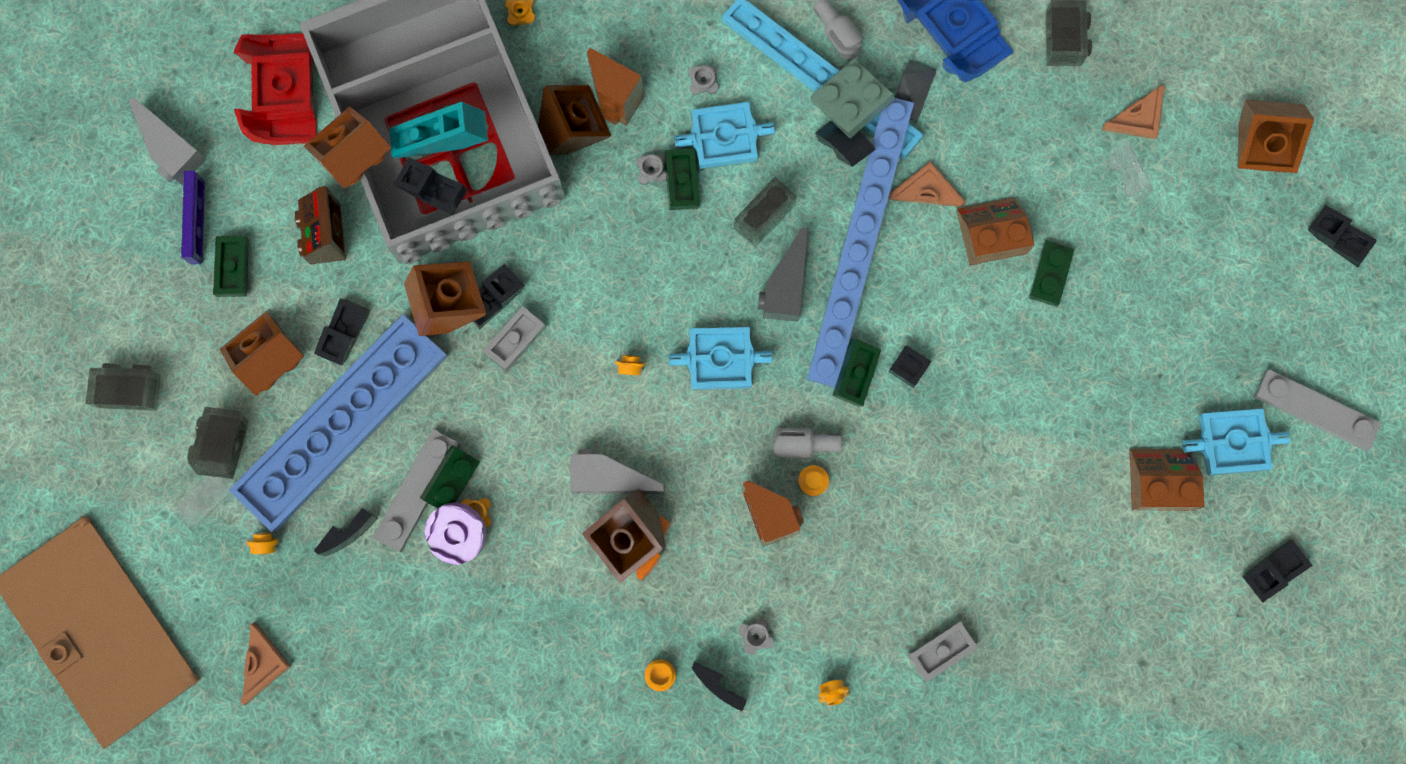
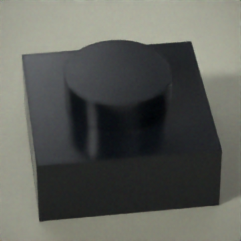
M906 345L888 372L914 388L932 361Z

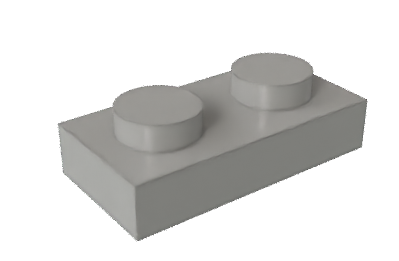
M522 306L483 349V352L507 372L542 333L546 325Z
M958 621L907 655L923 681L927 683L978 649L961 621Z

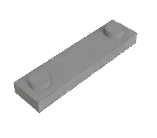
M1270 369L1264 372L1253 397L1364 451L1371 449L1381 426V422Z
M432 429L373 536L374 539L399 552L403 551L428 505L427 502L420 499V496L451 445L459 448L461 445L459 442Z

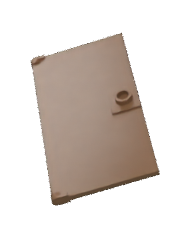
M89 516L80 518L62 533L0 575L1 597L103 749L109 747L200 681L95 528Z

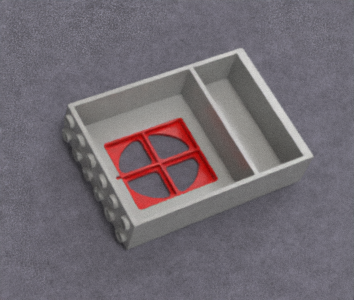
M357 0L299 23L336 118L350 106L371 123L390 147L389 128L424 114L435 112L444 106L464 102L485 111L486 124L488 125V141L465 149L432 153L415 160L427 166H432L442 161L450 162L457 181L468 189L453 216L419 200L394 185L407 159L406 157L393 158L391 149L386 152V157L380 163L371 165L363 172L360 180L385 244L400 264L403 262L405 264L414 263L421 259L423 254L431 251L434 253L444 251L453 242L471 240L477 236L478 232L486 229H499L508 220L526 218L534 210L541 207H554L561 202V199L565 198L559 176L485 0ZM487 143H494L497 147V161L494 172L483 188L473 190L461 164L460 156Z

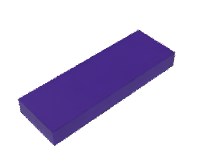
M184 171L181 258L190 265H197L203 263L205 180L195 171Z

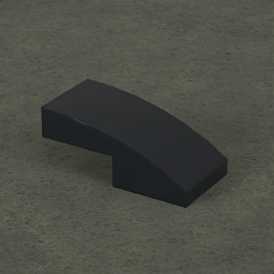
M832 121L815 132L822 144L833 149L837 158L851 167L876 150L874 145L860 131L849 138Z
M408 158L394 182V185L401 190L452 216L468 190L463 184L438 174L434 168L411 158Z
M1325 205L1308 228V231L1347 261L1359 267L1377 240L1351 226L1352 219Z
M505 264L486 278L479 289L486 311L484 317L473 321L479 330L504 309L525 287Z
M340 298L329 326H324L314 354L338 365H343L371 310Z
M362 508L345 531L332 526L314 549V552L326 557L344 549L362 536L378 517L369 510Z
M1289 540L1250 569L1242 578L1263 603L1289 585L1288 582L1313 565L1295 542Z
M696 662L693 663L692 670L714 695L728 705L743 711L747 699L718 687L723 674Z

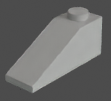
M132 97L129 103L150 158L160 166L156 171L168 182L171 183L175 179L183 185L184 171H196L206 159Z
M579 449L578 454H571L570 491L572 494H632L638 489L643 494H664L663 484L603 454H597L596 449Z

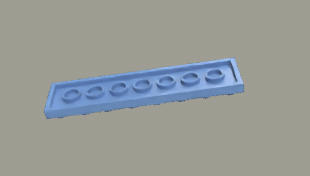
M402 314L229 491L265 527L275 533L448 356L427 336H419L416 326Z

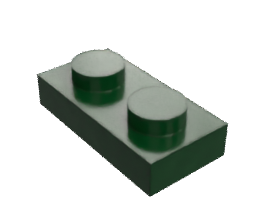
M695 149L665 150L664 158L669 210L699 209L700 201Z
M215 236L214 296L247 297L249 239L246 236Z
M1049 241L1044 242L1029 299L1056 307L1060 304L1075 249Z
M851 339L832 396L857 407L864 406L881 349L861 340Z
M451 445L420 499L437 509L444 504L456 502L480 461Z

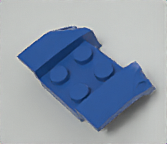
M898 0L906 23L917 18L948 56L943 59L942 68L949 74H955L964 82L980 77L1014 52L1000 35L999 22L981 0Z

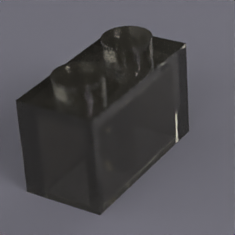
M1050 1L1045 11L1046 66H1082L1086 58L1090 57L1092 41L1087 39V30L1091 24V13L1087 12L1086 1Z
M774 177L734 219V229L756 248L795 207L797 195Z
M103 363L102 368L89 369L85 404L98 409L157 411L161 375L152 371L151 367L147 365H132V369H121V365Z
M204 407L202 417H199L196 422L195 430L197 435L194 445L189 447L187 453L188 464L197 475L234 479L248 426V421L243 413L237 410Z

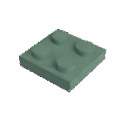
M855 58L810 96L812 103L849 138L853 137L895 100L894 94Z

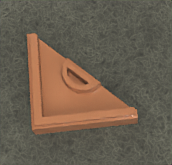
M1160 85L1147 96L1123 110L1122 113L1106 122L1102 130L1156 139L1159 134L1165 86Z
M931 161L889 194V199L896 201L962 207L966 203Z
M256 622L249 626L250 638L245 659L243 697L240 701L243 705H247L291 667Z

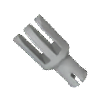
M830 0L818 1L814 5L813 11L826 26L825 36L843 59L853 60L860 52L864 39L848 16L839 15L830 3Z
M810 427L777 428L773 433L774 453L777 457L810 458L813 452L841 453V433L814 434Z

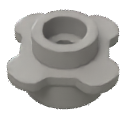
M701 65L692 67L689 70L688 75L692 80L690 85V92L692 94L698 95L700 92L714 94L717 92L718 84L715 82L717 69L714 66ZM705 78L706 82H701V79Z
M660 154L640 156L636 161V165L640 169L638 181L643 185L651 181L664 182L666 180V172H664L663 168L665 158ZM650 167L654 168L653 172L649 171Z
M758 619L756 623L749 626L746 624L740 626L738 633L744 639V651L746 653L754 654L758 649H770L773 646L774 640L769 636L766 620ZM755 633L759 635L757 640L753 638Z

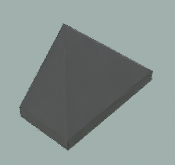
M911 60L908 62L895 98L914 103L910 120L918 122L937 69Z

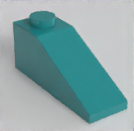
M459 102L389 128L393 158L465 149L488 141L485 111L464 102Z

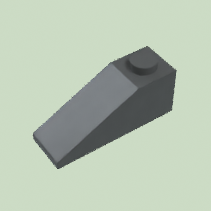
M802 227L767 281L766 291L759 292L758 309L764 310V319L799 322L808 228Z

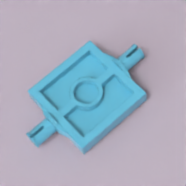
M749 102L691 110L693 123L691 134L674 135L676 148L693 145L698 155L699 169L758 161L757 137L774 135L775 129L773 122L756 124L751 116Z
M750 327L690 328V344L687 353H669V366L687 365L691 374V390L752 388L751 372L754 363H772V350L754 351L750 342Z
M1263 408L1203 413L1199 415L1200 439H1184L1182 446H1186L1183 448L1184 453L1202 451L1205 457L1208 476L1268 471L1273 469L1271 460L1272 445L1289 444L1290 438L1284 437L1290 436L1288 431L1270 433L1265 422Z

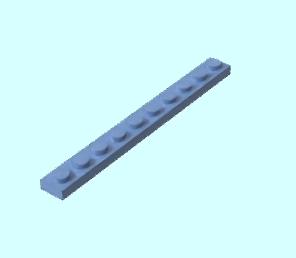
M895 98L880 113L872 142L876 150L869 154L807 377L808 381L835 388L914 105L913 102Z

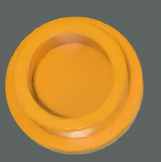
M811 465L801 471L798 484L801 491L806 495L819 496L828 488L829 477L823 468Z
M271 532L253 533V538L246 540V545L250 547L251 554L276 552V545L279 544V539L272 537Z
M655 660L645 670V681L655 691L668 690L675 682V669L666 660Z

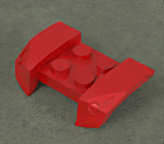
M242 34L233 53L247 64H251L252 111L234 109L242 133L251 141L262 144L308 143L317 135V115L313 112L314 60L304 34Z

